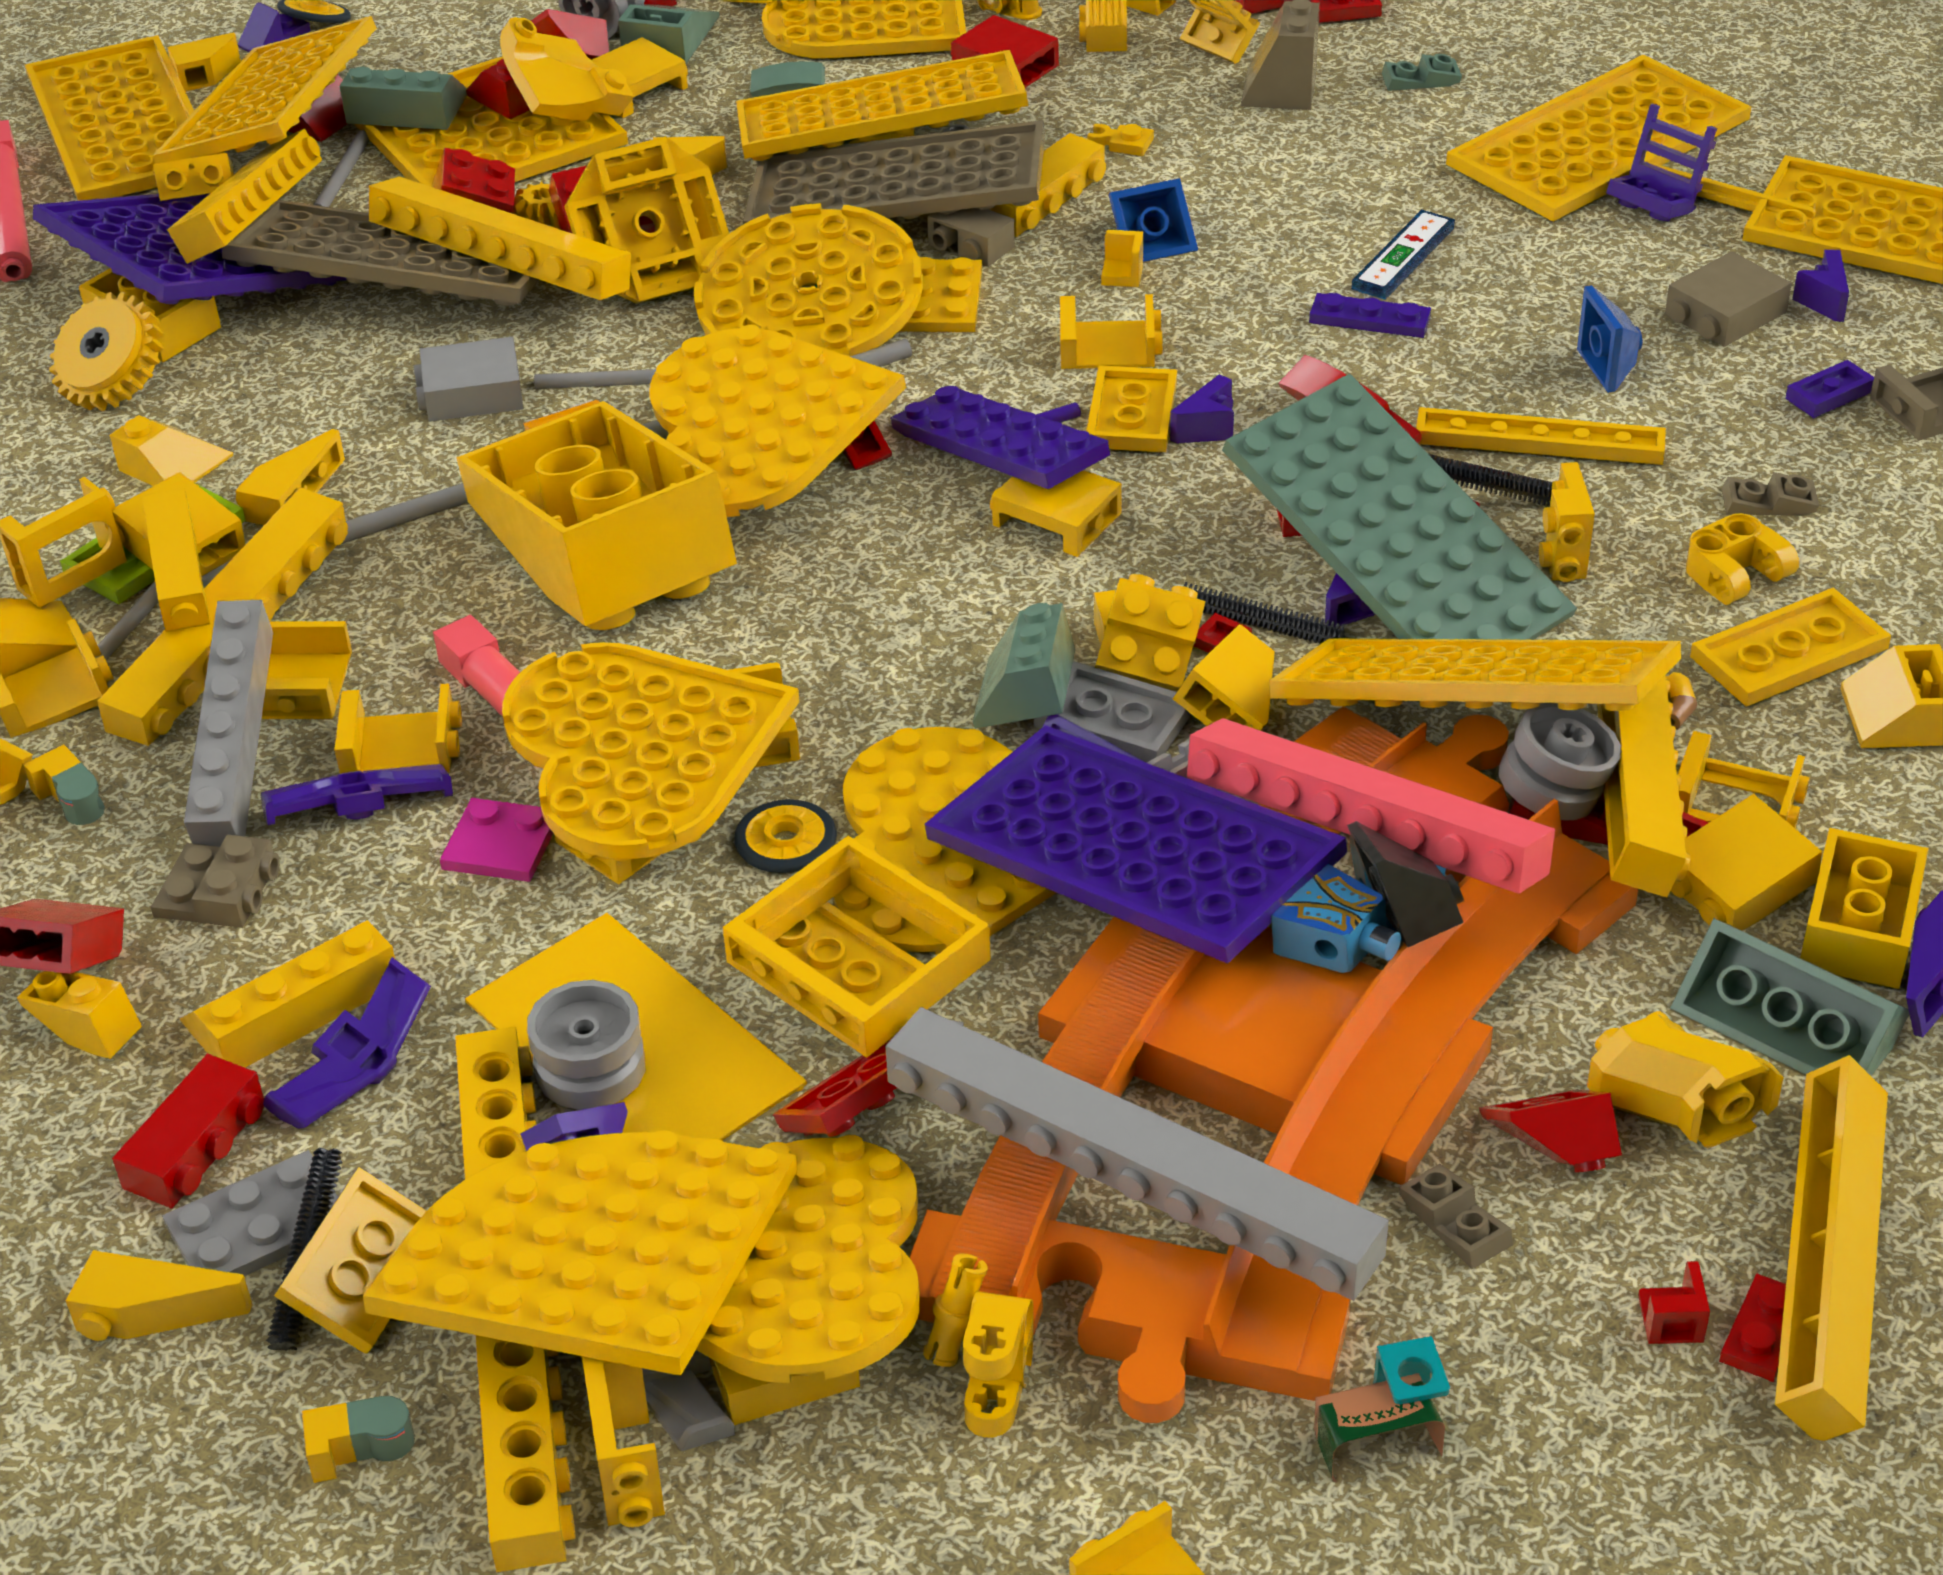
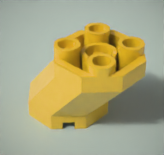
M1661 1011L1653 1012L1646 1018L1621 1026L1620 1028H1610L1604 1031L1595 1042L1597 1052L1591 1058L1587 1087L1590 1091L1610 1092L1613 1108L1681 1129L1690 1141L1697 1143V1140H1699L1705 1148L1714 1147L1754 1131L1757 1126L1751 1119L1761 1109L1768 1116L1778 1106L1784 1077L1772 1063L1748 1051L1686 1033L1679 1024L1671 1021Z

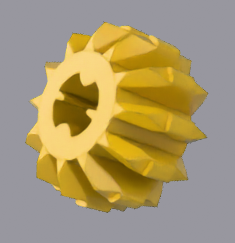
M541 181L538 185L528 184L527 189L516 191L512 214L560 229L549 194L550 184H543Z

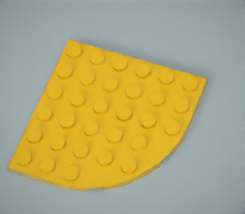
M659 1130L653 1133H612L580 1137L552 1144H536L530 1147L528 1151L506 1158L462 1181L436 1201L412 1227L363 1295L365 1313L681 1376L797 1173L796 1155L777 1152L769 1148H754L726 1143L718 1139L676 1135L668 1130Z

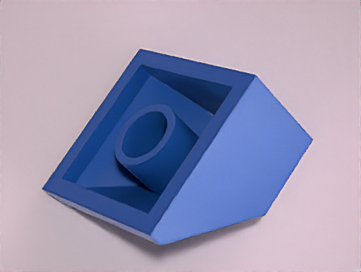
M1180 178L1110 192L1108 194L1117 230L1143 231V262L1198 251Z
M1592 285L1584 286L1577 350L1607 393L1615 392L1637 363L1638 350L1642 348L1643 344L1640 329L1634 326L1626 313Z

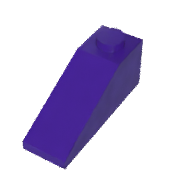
M1942 890L1927 907L1919 912L1914 925L1906 1000L1913 1034L1922 1038L1943 1014Z

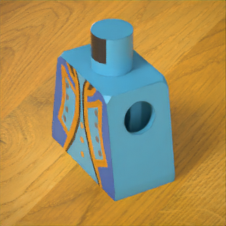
M1327 864L1271 915L1273 953L1341 973L1351 972L1368 953L1389 961L1395 956L1400 946V933L1386 927V900L1382 894L1330 864Z

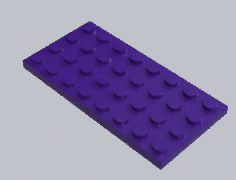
M1046 725L924 824L927 839L1225 963H1229L1272 923L1271 915L1327 864L1334 866L1347 854L1346 837Z

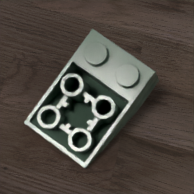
M630 4L618 20L621 46L643 37L685 60V64H687L720 14L718 11Z

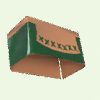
M1419 1373L1400 1377L1409 1385H1424ZM1387 1381L1316 1397L1315 1435L1334 1482H1336L1333 1476L1334 1452L1340 1445L1352 1440L1424 1423L1441 1456H1443L1445 1425L1432 1399L1400 1405L1396 1404Z

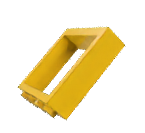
M849 835L722 927L727 963L866 1058L894 1037L920 1007L928 1010L991 960L990 925L978 918L977 914L970 913L951 901L943 892L935 891L915 878L908 870L899 868L880 856L873 848L869 849ZM850 884L948 946L872 1006H869L774 942Z

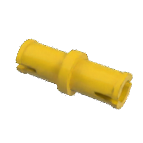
M961 1253L953 1257L952 1268L944 1292L935 1299L933 1305L935 1320L927 1344L923 1349V1355L927 1360L932 1359L934 1351L937 1350L933 1360L935 1365L951 1367L958 1360V1353L969 1321L972 1300L975 1292L980 1290L983 1278L988 1270V1266L983 1260L979 1261L976 1270H973L978 1258L974 1255Z

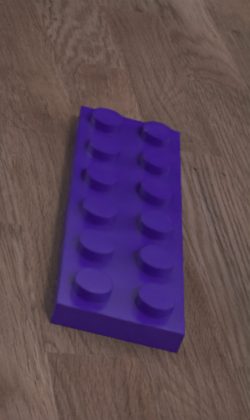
M957 386L941 387L936 390L935 395L923 401L908 404L904 411L890 418L892 428L905 437L1046 489L1054 487L1110 456L1109 444L1106 439L1091 435L1087 431H1080L1062 425L1058 421H1051L1036 416L1032 412H1025L1010 407L1006 403H999L984 398L982 395L961 390Z

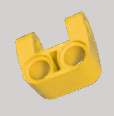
M1739 513L1724 517L1692 533L1685 569L1686 573L1704 590L1724 605H1729L1744 598L1750 592L1751 582L1749 575L1744 569L1745 567L1753 566L1773 582L1794 574L1799 568L1797 551L1788 540L1762 524L1757 518Z
M976 1291L974 1294L969 1321L963 1338V1363L970 1379L964 1399L965 1423L968 1429L975 1435L984 1438H994L1006 1433L1014 1423L1022 1389L1026 1388V1384H1024L1025 1365L1031 1366L1033 1358L1032 1299ZM987 1399L997 1400V1407H994L992 1413L981 1411L987 1407Z

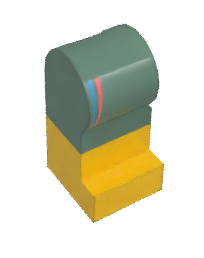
M64 744L23 764L31 791L39 800L52 795L61 804L64 816L71 824H89L103 815L105 806L98 795L99 785L96 778Z
M379 1396L302 1411L306 1458L314 1483L337 1479V1465L371 1458L381 1461H394L406 1455L414 1445L415 1434L407 1405L400 1398L394 1396Z

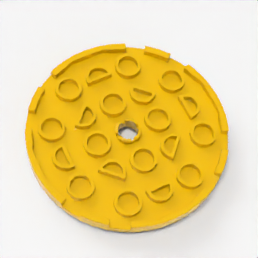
M821 203L792 206L790 207L791 213L770 218L768 213L741 225L725 236L702 262V273L698 282H695L694 303L700 325L706 335L722 330L741 328L746 325H756L761 329L775 331L849 357L880 347L898 333L916 310L923 289L920 256H918L909 235L885 216L851 205H843L841 210L822 209Z

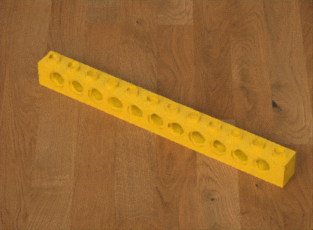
M516 1027L455 1035L465 1180L493 1164L525 1152L526 1149L520 1134L537 1125L536 1120L527 1121V1114L536 1113L533 1083H524V1077L533 1076L529 1046H519ZM475 1335L489 1543L496 1572L566 1561L565 1541L575 1540L576 1534L572 1505L561 1504V1493L571 1492V1480L567 1457L557 1458L556 1447L567 1445L563 1411L553 1412L552 1401L563 1400L559 1366L549 1367L548 1358L559 1355V1352Z

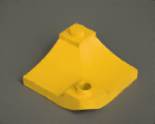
M510 18L503 27L500 36L502 56L510 75L532 114L586 122L593 112L620 116L634 98L627 85L625 76L616 69L598 67L586 56L576 40L537 33L535 25L526 18Z

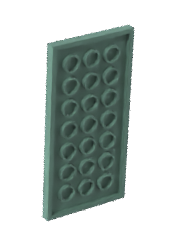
M1351 374L1338 379L1225 441L1222 451L1398 639L1534 640L1572 617L1577 610V607Z

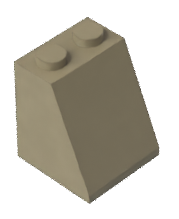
M1308 0L1284 1L1247 68L1241 106L1311 110L1317 72L1320 3H1313Z

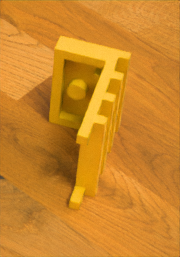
M1187 0L1196 9L1179 39L1184 43L1229 62L1238 63L1260 22L1251 18L1252 14L1241 9L1243 6L1234 0Z

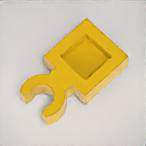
M1094 124L1093 133H1088L1087 139L1104 146L1109 145V151L1144 156L1154 139V130L1141 128V126L1136 124H1120L1117 129H1111L1105 124Z

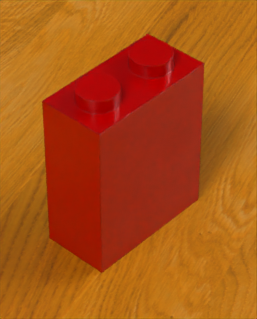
M992 15L951 42L952 60L1010 50L1025 88L1059 66V43L1057 37L996 15Z
M35 898L0 908V966L71 974L116 958L122 951L124 908Z

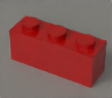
M207 1053L112 1157L122 1189L171 1209L184 1195L193 1194L199 1187L202 1174L216 1159H223L231 1150L233 1140L246 1124L255 1123L261 1116L264 1108V1096L257 1072Z

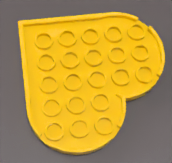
M773 0L766 4L762 12L763 34L770 44L783 52L810 59L951 51V42L966 33L962 0Z
M746 325L741 328L722 330L702 337H692L685 340L679 349L657 366L650 383L649 397L657 421L670 433L666 440L717 471L727 517L740 516L739 510L754 509L763 504L764 509L768 510L800 493L907 387L904 375L775 331L761 329L756 325Z
M607 642L581 644L582 651L569 652L558 658L556 653L552 652L534 661L522 670L511 682L505 693L502 714L505 732L512 747L524 759L531 762L532 765L543 768L539 780V798L544 820L550 830L561 841L575 850L594 856L612 858L618 862H627L632 859L664 854L699 840L702 834L713 826L797 707L799 704V690L795 687L633 645Z
M954 727L899 729L894 735L876 742L861 752L847 771L843 783V803L846 817L858 834L854 839L869 849L873 848L880 856L899 868L908 870L915 878L935 891L943 892L951 901L965 910L977 914L978 918L990 925V936L1056 894L1057 892L927 839L924 824L1013 751L977 729ZM852 884L833 897L835 907L905 952H935V955L948 947Z
M857 1135L765 1144L761 1148H769L777 1152L796 1155L797 1173L696 1350L732 1371L767 1382L791 1383L792 1374L811 1376L823 1371L825 1380L851 1374L879 1361L898 1347L909 1335L919 1316L920 1289L918 1274L910 1257L900 1248L912 1233L918 1219V1192L914 1174L898 1155L878 1145L865 1142Z

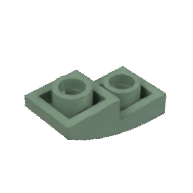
M1422 54L1418 66L1407 61H1399L1398 63L1385 61L1381 73L1388 91L1446 87L1459 83L1462 78L1456 60L1445 54H1435L1434 56Z
M798 61L773 64L752 70L750 93L754 98L824 85L825 67L823 63Z

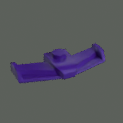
M433 764L341 773L335 776L261 792L260 798L264 819L267 826L275 824V816L333 804L338 816L346 815L347 819H363L372 816L374 810L385 809L383 795L442 790L443 795L449 797L453 796L451 777L443 765Z
M392 957L361 1019L358 1020L348 1011L344 1010L312 1046L311 1053L321 1061L276 1091H270L264 1097V1107L280 1120L298 1129L305 1128L367 1085L381 1083L396 1066V1056L431 985Z

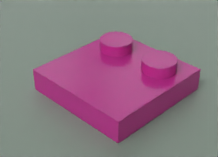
M471 798L440 858L441 870L531 882L552 838L553 832L544 820L541 807Z

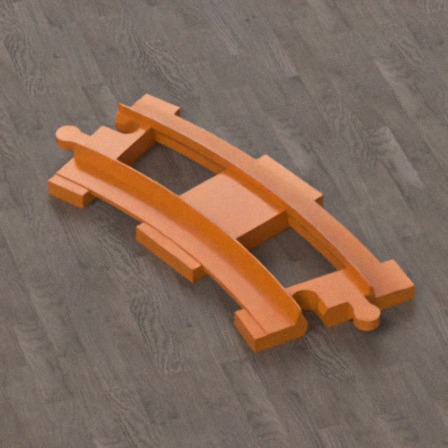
M1342 706L1294 741L1508 813L1509 802L1503 785L1480 772V770L1493 769L1499 766L1507 749L1509 731L1505 724L1494 717L1479 714L1466 716L1454 725L1453 735L1438 746H1435L1426 741L1427 724L1424 722L1401 739L1366 717H1361ZM1554 798L1529 819L1530 821L1555 829L1550 874L1518 894L1446 869L1445 874H1452L1455 880L1459 882L1458 886L1464 901L1457 904L1464 923L1411 947H1407L1404 942L1383 970L1359 962L1351 972L1341 973L1279 956L1273 953L1272 928L1270 927L1263 930L1229 963H1225L1122 919L1113 917L1038 1013L1039 1037L1054 1043L1042 1062L1118 1097L1122 1096L1135 1076L1275 1133L1277 1137L1264 1161L1265 1164L1358 1206L1373 1174L1403 1185L1408 1182L1490 1053L1493 1027L1473 1020V1017L1511 972L1546 936L1571 952L1578 954L1636 906L1639 889L1612 881L1610 878V865L1607 859L1562 833L1558 800ZM1258 803V805L1293 817L1295 819L1304 821L1306 823L1312 824L1314 826L1320 827L1336 834L1341 833L1340 831L1331 829L1329 827L1311 822L1309 820ZM999 1136L961 1216L927 1209L910 1254V1259L915 1265L918 1274L920 1289L918 1320L934 1323L933 1305L935 1299L944 1292L952 1268L953 1257L961 1253L978 1257L973 1270H976L978 1262L981 1260L988 1266L979 1291L1033 1300V1335L1036 1332L1043 1311L1042 1293L1053 1283L1064 1280H1078L1089 1284L1094 1288V1291L1085 1304L1078 1325V1343L1085 1354L1123 1362L1118 1369V1401L1122 1410L1135 1420L1143 1423H1160L1170 1420L1178 1414L1185 1403V1375L1315 1401L1316 1397L1328 1395L1332 1392L1349 1321L1351 1299L1336 1292L1323 1290L1314 1282L1285 1268H1277L1265 1259L1236 1245H1230L1227 1254L1056 1221L1078 1173L1074 1169L1053 1159L1036 1155L1029 1148L1004 1136Z

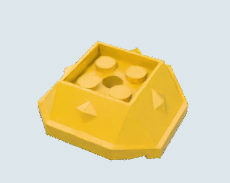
M666 136L594 154L564 206L573 234L631 253L630 288L617 295L635 304L694 289L695 282H698L702 273V262L717 243L729 234L709 166L678 147V144ZM640 216L649 217L655 225L653 233H647L639 226Z

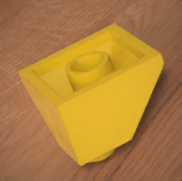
M141 415L128 420L125 425L109 435L119 471L152 486L178 472H181L195 483L233 456V452L180 429Z

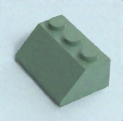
M368 67L351 68L340 84L346 123L447 130L467 96V88L452 74H439L436 71L419 73L405 72L402 69L386 71L371 70Z
M1037 603L1027 607L1025 610L1019 611L988 658L973 717L975 729L1063 713L1076 650L1063 603L1054 605Z

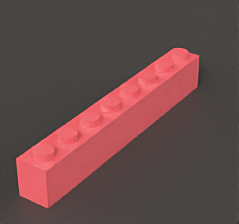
M1224 718L1190 734L1188 779L1349 835L1351 834L1347 825L1357 821L1433 861L1435 865L1518 894L1550 874L1555 834L1554 828Z

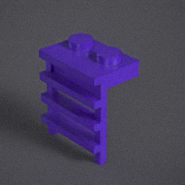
M1650 104L1630 174L1610 179L1606 193L1619 198L1618 203L1622 206L1634 209L1641 207L1650 211L1649 216L1654 219L1670 221L1671 218L1687 215L1696 209V205H1694L1697 192H1701L1703 184H1700L1704 171L1708 170L1710 164L1707 162L1710 150L1714 149L1716 141L1713 140L1717 128L1707 126L1704 137L1656 119L1660 106ZM1653 130L1699 147L1698 158L1650 140ZM1649 151L1694 169L1691 180L1645 162L1646 152Z

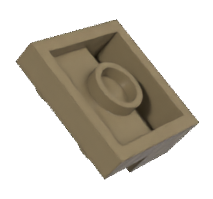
M227 834L220 847L186 843L151 905L153 917L243 928L250 913L256 914L260 910L263 898L262 890L267 881H274L279 872L280 860L278 854L274 853L271 840Z

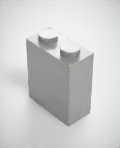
M513 336L419 348L421 364L414 365L417 385L416 395L419 411L427 410L429 422L524 409Z

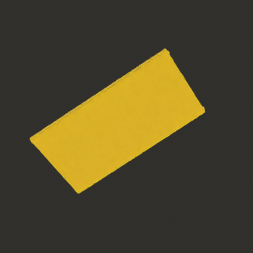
M608 913L603 914L465 998V1002L495 1029L516 1027L519 1046H529L530 1048L527 1034V1017L535 1002L550 990L569 982L597 980L613 983L628 992L638 1006L646 1071L639 1086L623 1100L616 1102H625L628 1111L622 1133H653L659 1130H668L676 1135L723 1141L795 1092L802 1091L804 1086L807 1085V1080Z

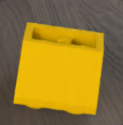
M1940 644L1893 646L1841 682L1840 690L1861 748L1943 745V651Z

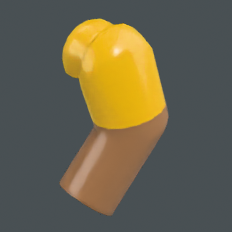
M1673 672L1669 676L1667 675L1666 679L1670 680L1668 699H1671L1673 704L1670 717L1671 726H1675L1678 730L1695 711L1698 703L1689 678L1682 673Z

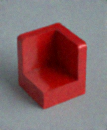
M1698 1261L1686 1262L1682 1287L1641 1288L1639 1290L1638 1298L1648 1344L1704 1343L1710 1308Z

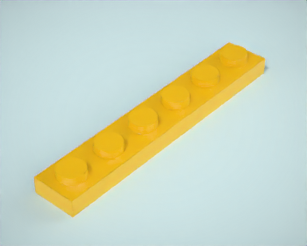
M1419 407L1416 429L1421 432L1423 438L1418 444L1657 465H1663L1665 454L1666 428L1425 407Z

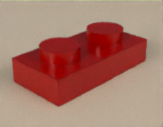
M1756 1273L1722 1348L1719 1362L1774 1382L1779 1365L1786 1291L1785 1283Z

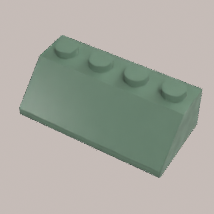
M1713 918L1670 1009L1805 1075L1850 1055L1872 1076L1893 1049L1909 1016L1907 1008Z

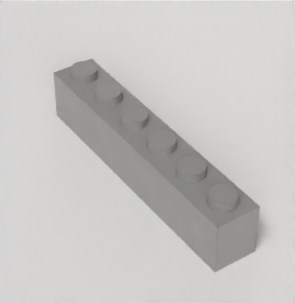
M262 600L217 601L184 824L192 844L220 847L227 834L244 837L246 835L273 639V630Z

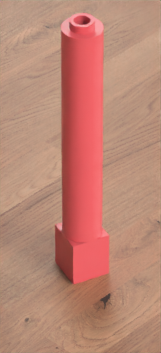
M9 120L0 121V280L3 282L28 278L32 272L18 174L17 150Z
M471 614L433 631L439 662L465 688L468 686L473 687L503 717L502 704L505 693L520 671L500 653L497 639Z

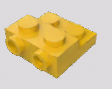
M1578 462L1561 463L1559 480H1555L1552 483L1550 507H1544L1543 528L1547 536L1546 541L1539 544V562L1541 567L1549 568L1552 581L1571 582L1575 579H1587L1595 513Z
M1131 574L1129 579L1120 577L1095 668L1161 688L1178 691L1184 682L1206 601L1197 599L1198 593L1185 586H1173L1171 591L1154 587L1155 581L1145 575Z

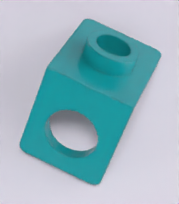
M1432 1336L1377 1346L1373 1384L1387 1381L1396 1404L1422 1401L1449 1394L1450 1385ZM1419 1373L1423 1383L1426 1384L1412 1386L1405 1383L1400 1377Z

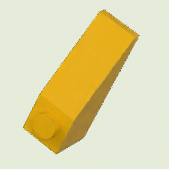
M330 429L256 467L235 491L236 502L243 508L245 520L265 525L300 487L317 493L345 460L339 430Z
M95 1250L92 1251L65 1300L76 1331L95 1341H103L108 1336L131 1339L249 1314L253 1306L243 1274Z

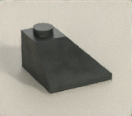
M1357 821L1347 825L1373 890L1382 894L1386 900V917L1395 930L1400 933L1407 947H1411L1464 923L1457 904L1463 902L1464 899L1452 874L1444 877L1433 861Z

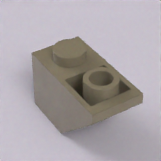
M964 209L947 215L938 212L928 215V243L935 249L944 251L955 242H958V256L971 260H982V265L989 267L1015 247L1014 218L989 209Z

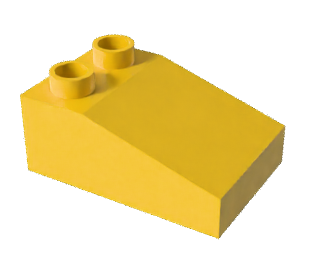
M605 401L456 457L468 503L552 602L590 629L609 630L623 626L634 618L636 614L634 606L661 595L671 599L695 596L709 587V575L737 564L717 471Z

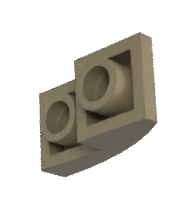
M1773 472L1768 485L1761 484L1753 479L1742 480L1727 477L1722 487L1726 515L1743 513L1748 515L1802 516L1815 513L1819 507L1814 481L1797 474L1785 475Z
M1438 1164L1399 1186L1400 1196L1407 1206L1471 1269L1513 1245L1512 1229L1476 1204L1474 1187L1443 1165Z

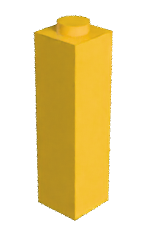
M185 488L143 495L142 502L157 597L165 631L210 624L193 523Z

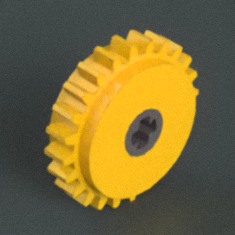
M110 292L107 293L105 299L96 296L93 302L87 305L85 303L82 304L78 311L70 315L65 325L61 326V331L53 342L55 344L54 352L49 356L54 360V364L49 367V371L55 375L52 383L59 388L57 392L74 405H81L87 410H92L96 407L100 411H105L108 403L116 408L119 407L120 401L125 399L131 400L132 395L138 390H142L147 380L152 378L155 366L160 363L158 355L164 346L158 339L164 336V332L158 328L161 320L154 315L155 311L136 296L132 295L129 297L124 292H121L118 297Z

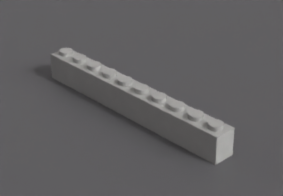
M922 1007L885 1046L888 1082L895 1085L902 1092L912 1093L938 1105L949 1114H957L984 1127L994 1135L1004 1136L1029 1148L1036 1155L1053 1159L1074 1169L1083 1177L1093 1178L1121 1191L1132 1200H1140L1168 1213L1179 1222L1189 1223L1216 1236L1228 1245H1236L1251 1252L1277 1268H1285L1314 1282L1323 1290L1336 1292L1354 1301L1386 1256L1388 1219Z

